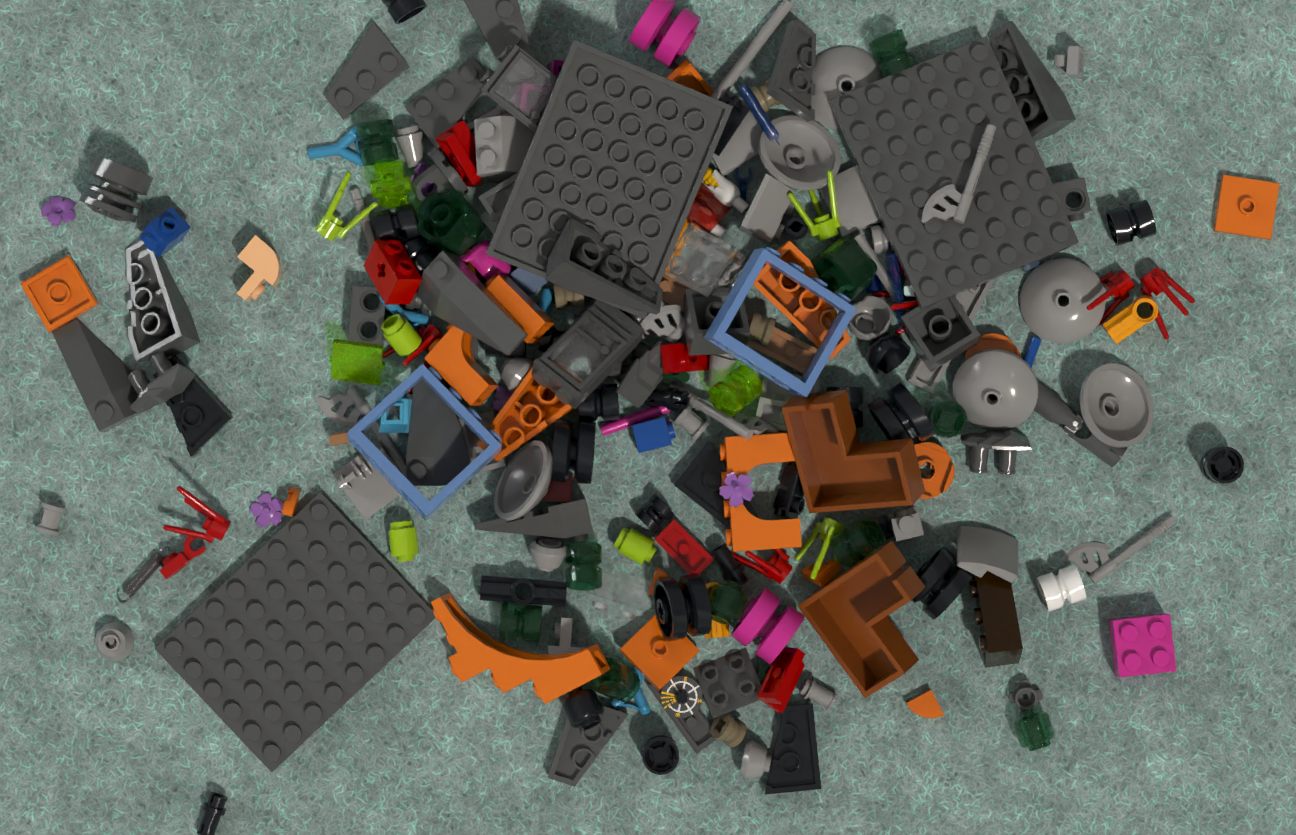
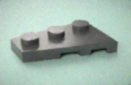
M795 19L788 22L766 93L808 122L815 119V109L811 108V96L815 95V84H812V68L816 67V34Z

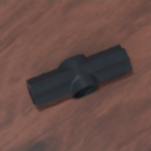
M482 575L480 600L566 606L567 582ZM526 583L531 587L532 593L529 598L521 599L517 596L516 587L518 584Z

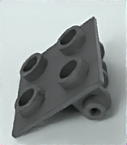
M746 648L693 668L712 718L760 700L756 696L761 688V684Z

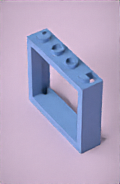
M770 247L754 249L704 339L796 397L807 398L857 308L849 304L851 300L844 294L839 292L834 294L826 289L828 285L824 281L816 277L811 279L803 274L804 269L793 262L788 264L781 260V254ZM765 263L839 310L801 380L725 333Z
M422 364L347 432V440L427 521L501 452L502 445L500 442L502 440L493 429L487 430L480 423L482 419L472 408L467 410L460 403L462 398L453 388L447 389L440 382L442 378L432 367L427 369ZM421 379L488 446L430 501L363 434L366 429Z

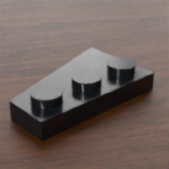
M176 355L169 359L173 366L180 364L188 368ZM157 372L153 374L155 379L159 377ZM196 376L183 393L166 401L177 422L176 426L185 439L190 456H194L234 418Z
M708 441L674 486L730 529V517L724 518L723 501L728 499H724L719 494V488L722 486L721 472H726V465L723 461H720L719 455L710 441ZM743 499L745 508L753 516L758 517L750 502Z
M813 703L787 705L782 713L765 795L821 789Z

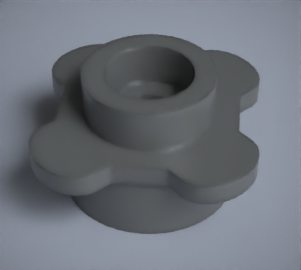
M1024 679L1019 682V687L1015 691L1009 693L1008 698L1011 703H1016L1023 713H1030L1037 704V701L1042 700L1043 694L1040 690H1035L1029 680ZM1024 694L1028 695L1027 699L1023 698Z

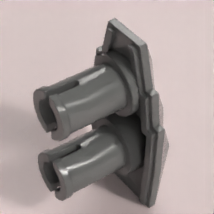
M662 340L658 341L652 348L641 341L631 352L632 356L636 358L631 367L621 365L620 377H615L621 382L615 392L637 408H640L663 379L660 346L667 344Z
M163 351L155 353L150 358V363L159 377L150 382L143 369L134 370L128 376L129 382H131L138 394L137 400L130 406V409L140 414L183 393L195 377V372L180 364L173 366L167 354Z
M1012 429L989 430L982 433H969L960 436L963 445L972 447L969 470L974 473L987 472L989 449L1000 450L997 471L1005 475L1016 473L1015 466L1018 450H1031L1027 436Z

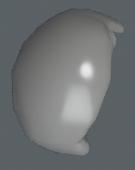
M867 295L863 300L853 304L857 309L848 324V328L858 339L873 341L887 332L892 318V311L886 301L880 297Z

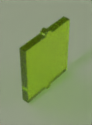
M339 339L333 340V351L329 359L332 363L331 379L381 385L382 369L385 367V363L382 362L383 345Z

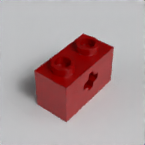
M375 240L363 265L386 305L411 304L422 281V277L400 240Z

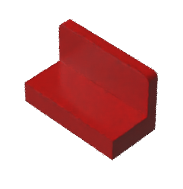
M459 121L437 136L435 140L450 165L456 170L466 186L475 187L483 181L477 175L475 138L466 123Z
M784 647L772 662L756 696L777 713L784 712L805 666L802 662L805 653L798 648Z

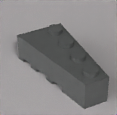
M464 0L498 64L500 61L497 57L506 45L511 48L516 44L532 56L518 0ZM520 58L508 73L506 79L512 87L538 80L536 69Z

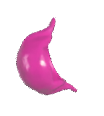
M491 240L481 241L467 254L459 256L463 262H470L487 281L493 276H508L511 270V264L485 254Z

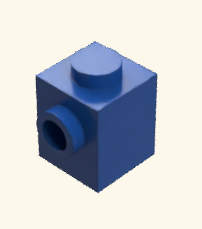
M170 207L148 223L140 238L145 246L160 258L180 243L191 227Z

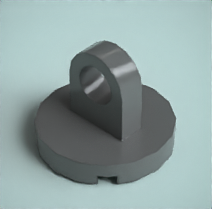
M437 147L428 151L427 155L433 165L414 180L413 192L416 197L424 203H432L451 189L460 198L468 194L469 190L456 170L445 160V156ZM434 182V188L430 193L423 194L421 192L422 186L425 183Z

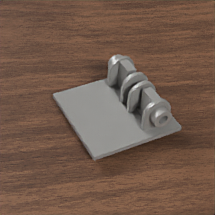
M377 441L374 445L398 469L382 445ZM359 454L332 474L337 480L336 482L339 487L345 491L365 520L400 496L394 487L362 454Z

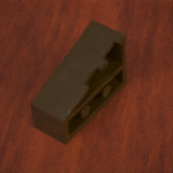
M989 571L982 578L974 575L973 581H969L971 598H976L977 608L973 609L975 624L980 626L981 635L978 636L980 652L984 655L985 668L1017 664L1020 661L1023 646L1012 584Z

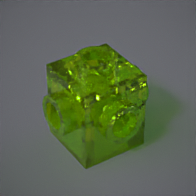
M403 161L374 163L375 180H370L372 197H377L379 207L395 208L399 205L408 204L407 193H412V185L410 182L411 177L405 174Z

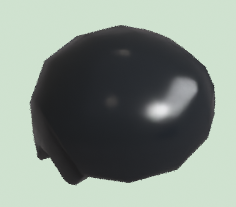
M885 334L876 338L870 344L866 354L868 366L876 374L879 373L877 369L886 374L890 373L908 357L911 348L898 335Z

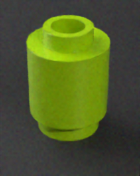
M394 314L383 322L381 326L383 336L399 356H409L421 344L422 338L405 317Z
M413 520L390 523L391 530H388L391 557H397L398 562L415 560L414 555L420 553L417 529L413 527Z
M623 527L613 545L614 548L619 550V554L640 565L644 561L650 563L657 550L653 546L655 540L633 528L629 530Z

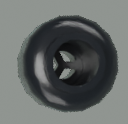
M579 686L566 693L568 698L564 700L562 709L572 727L585 731L595 727L602 721L601 717L604 714V708L595 690H583L582 686Z

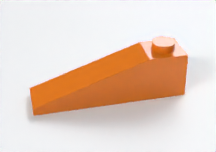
M790 240L776 250L781 254V260L788 264L793 262L804 269L803 274L809 278L816 277L819 279L810 259ZM765 263L753 285L819 348L838 314L832 305ZM846 329L830 355V359L851 340Z
M557 358L552 361L579 384L583 382L575 372ZM532 368L487 428V430L493 429L502 440L500 442L502 445L501 452L494 457L496 461L502 460L573 408L569 404L562 403L548 387L539 385L533 375H531ZM481 439L476 443L483 450L488 447Z

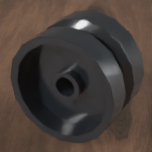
M901 382L888 390V397L894 407L893 409L881 397L867 405L872 417L888 440L912 438L908 432L909 430L920 441H925L935 434V430L928 420L925 411Z
M556 420L550 449L553 459L551 481L566 482L569 478L570 465H575V481L577 483L591 484L596 422L581 421L578 425L577 438H572V422L570 420Z
M945 547L939 549L916 572L925 588L911 600L913 603L920 602L930 593L923 604L922 610L933 620L949 607L974 575L958 566H955L947 573L954 563L955 556Z
M698 573L680 576L678 582L673 577L657 580L653 593L654 608L663 637L667 641L684 639L687 632L692 637L709 634L712 626V612L708 591L702 577Z

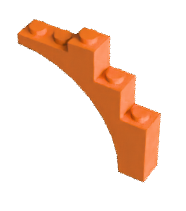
M450 592L431 601L434 616L444 626L449 644L455 647L457 653L448 658L451 662L450 667L453 674L459 677L461 683L490 668L492 680L501 689L502 693L532 679L535 694L546 704L611 669L598 644L579 651L557 655L535 654L515 649L495 640L477 627L462 611Z

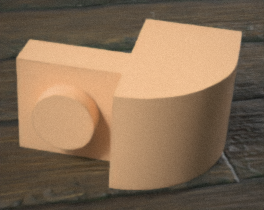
M255 235L237 256L254 270V273L237 292L247 302L251 299L256 301L266 289L263 285L266 281L276 287L282 273L281 261L277 253Z

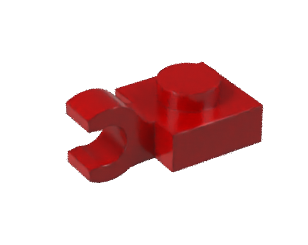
M189 536L184 542V551L180 554H177L175 551L162 561L165 566L159 571L165 579H170L195 557L202 555L207 548L202 546L197 551L193 550L191 543L196 537Z

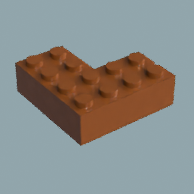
M846 390L823 392L820 396L818 393H809L807 398L794 395L782 407L809 513L913 505L925 492L912 438L860 443Z
M892 540L813 592L798 605L864 698H867L905 674L919 660L891 622L888 615L910 602L925 588V585L911 566L907 569L903 564L907 561Z

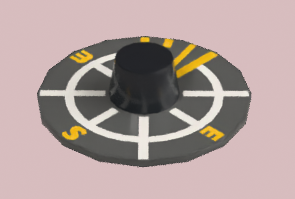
M688 676L673 677L661 691L663 708L676 718H687L694 715L703 702V693L700 685Z

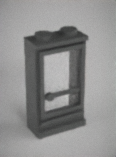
M514 44L511 48L506 45L497 57L500 61L494 70L489 68L479 80L483 84L479 90L535 133L557 76L518 45Z
M596 299L538 359L534 360L531 375H533L539 385L548 387L553 391L562 403L569 404L576 409L641 343L644 329L618 308Z

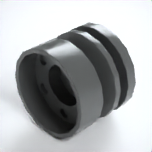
M96 156L90 173L101 180L100 184L86 183L84 187L96 192L94 198L81 194L79 201L85 203L92 211L114 220L135 223L138 216L127 212V207L131 206L141 210L142 205L131 199L133 193L147 195L153 178L112 160Z

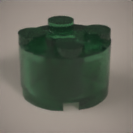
M446 189L447 192L442 194L435 192L428 196L418 208L416 215L418 218L417 230L438 253L446 251L463 256L484 230L481 217L460 192L453 189Z
M852 237L833 241L811 260L819 279L828 285L826 289L834 294L835 292L842 293L851 301L871 285L874 280V273L877 272L876 263L867 256Z

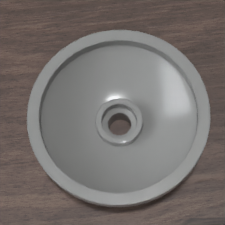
M837 47L819 55L816 58V67L812 68V84H815V95L811 96V108L815 109V119L827 128L842 131L829 103L830 100L885 78L886 75L878 61L869 53L854 47ZM843 82H849L852 86V89L850 91H844L841 88V84Z
M794 115L774 119L771 121L773 124L771 126H774L779 133L777 135L779 137L777 139L778 143L775 138L774 140L771 137L768 138L765 132H762L758 143L760 158L769 173L781 183L795 189L815 190L828 184V170L833 172V179L838 173L841 164L839 147L833 136L813 120L807 122L800 116Z
M1054 259L1039 265L1028 275L1020 293V309L1027 326L1040 338L1053 343H1072L1088 336L1100 323L1106 301H1103L1092 310H1087V306L1105 292L1098 276L1085 264L1072 259ZM1062 295L1067 296L1069 299L1068 305L1064 307L1058 304V298Z
M987 349L974 353L960 365L953 381V397L961 414L974 425L987 430H1007L1020 425L1031 415L1038 400V382L1032 368L1021 357L1006 350ZM994 394L998 397V399L991 400L989 399L988 395Z
M1108 363L1093 369L1086 376L1080 391L1081 413L1087 427L1097 439L1109 446L1124 448L1140 442L1147 435L1153 421V401L1147 385L1135 371L1122 364Z
M538 440L531 441L518 450L507 464L498 482L494 497V509L500 518L507 521L520 518L533 509L546 495L551 481L553 466L552 454L547 444Z

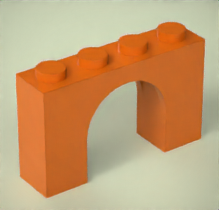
M493 276L485 283V287L528 334L524 339L526 343L536 344L555 323L509 276ZM449 324L447 326L448 332L442 339L438 338L429 346V353L424 359L470 406H481L499 385L474 359L471 349L472 335Z
M788 433L752 435L749 440L742 436L725 437L724 443L719 444L720 461L726 460V472H721L722 486H728L724 483V479L727 474L732 472L735 473L738 479L740 474L746 475L752 468L761 464L795 462ZM730 498L723 501L724 518L730 517V529H725L726 546H732V552L802 547L800 518L763 520L753 516L745 508L744 504L734 507L729 505Z

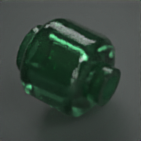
M727 580L725 584L719 583L713 586L709 596L712 620L724 625H730L731 622L740 620L748 599L746 594L741 591L742 586L740 584Z
M1035 707L1019 712L1021 718L1014 721L1013 727L1020 746L1028 748L1029 751H1035L1051 745L1050 740L1054 738L1055 732L1048 713L1044 711L1037 712Z

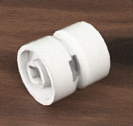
M1074 564L1059 569L1057 576L1051 572L1036 577L1043 604L1048 612L1063 607L1064 601L1073 604L1086 599L1082 579Z

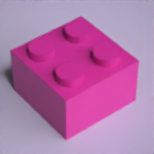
M1159 613L1108 619L1115 676L1128 677L1176 671L1170 614Z

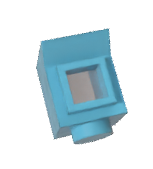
M407 393L381 416V425L378 433H409L412 399H407Z

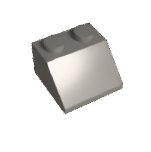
M514 116L474 119L477 175L489 182L506 180L518 173L534 132ZM535 119L533 122L538 125L540 119Z
M766 174L739 230L769 245L772 239L778 241L785 225L780 224L785 213L791 215L794 209L788 193L792 192L795 194L796 191Z

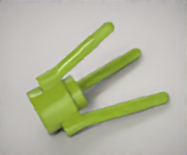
M831 170L827 171L832 217H830L829 213L823 214L814 190H808L817 214L813 218V224L792 192L788 193L792 204L808 226L811 236H816L818 241L839 234L837 227L841 226L838 218L833 172Z
M350 172L346 173L325 215L315 227L319 234L330 241H334L337 236L343 239L350 229L378 206L377 202H373L342 227L344 221L334 211L351 177Z
M824 517L822 523H816L813 532L795 556V560L799 561L818 534H820L818 539L823 541V544L810 575L812 580L817 576L829 544L834 546L836 542L833 560L839 562L842 543L846 535L842 533L845 527L844 524Z

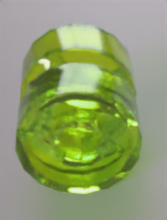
M740 365L727 374L726 378L719 380L710 387L709 397L715 408L733 417L743 410L746 405L761 396L763 386L759 377L752 369Z

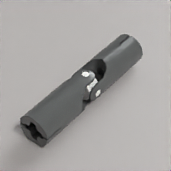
M1038 382V400L1034 411L1049 422L1063 425L1062 429L1068 436L1109 466L1114 467L1126 452L1127 447L1117 448L1109 446L1097 439L1091 431L1084 439L1075 436L1074 433L1082 427L1084 420L1082 414L1075 411L1072 413L1064 400Z

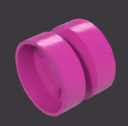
M652 0L634 28L628 42L645 52L657 41L659 44L653 58L669 68L679 56L682 57L692 43L697 34L695 30L701 21V17L685 7L674 19L671 15L676 5L675 0Z
M765 587L756 599L752 598L736 619L738 624L730 636L745 647L757 636L761 638L756 647L755 654L770 665L790 641L805 616L791 605L786 607L779 615H776L774 612L781 598Z

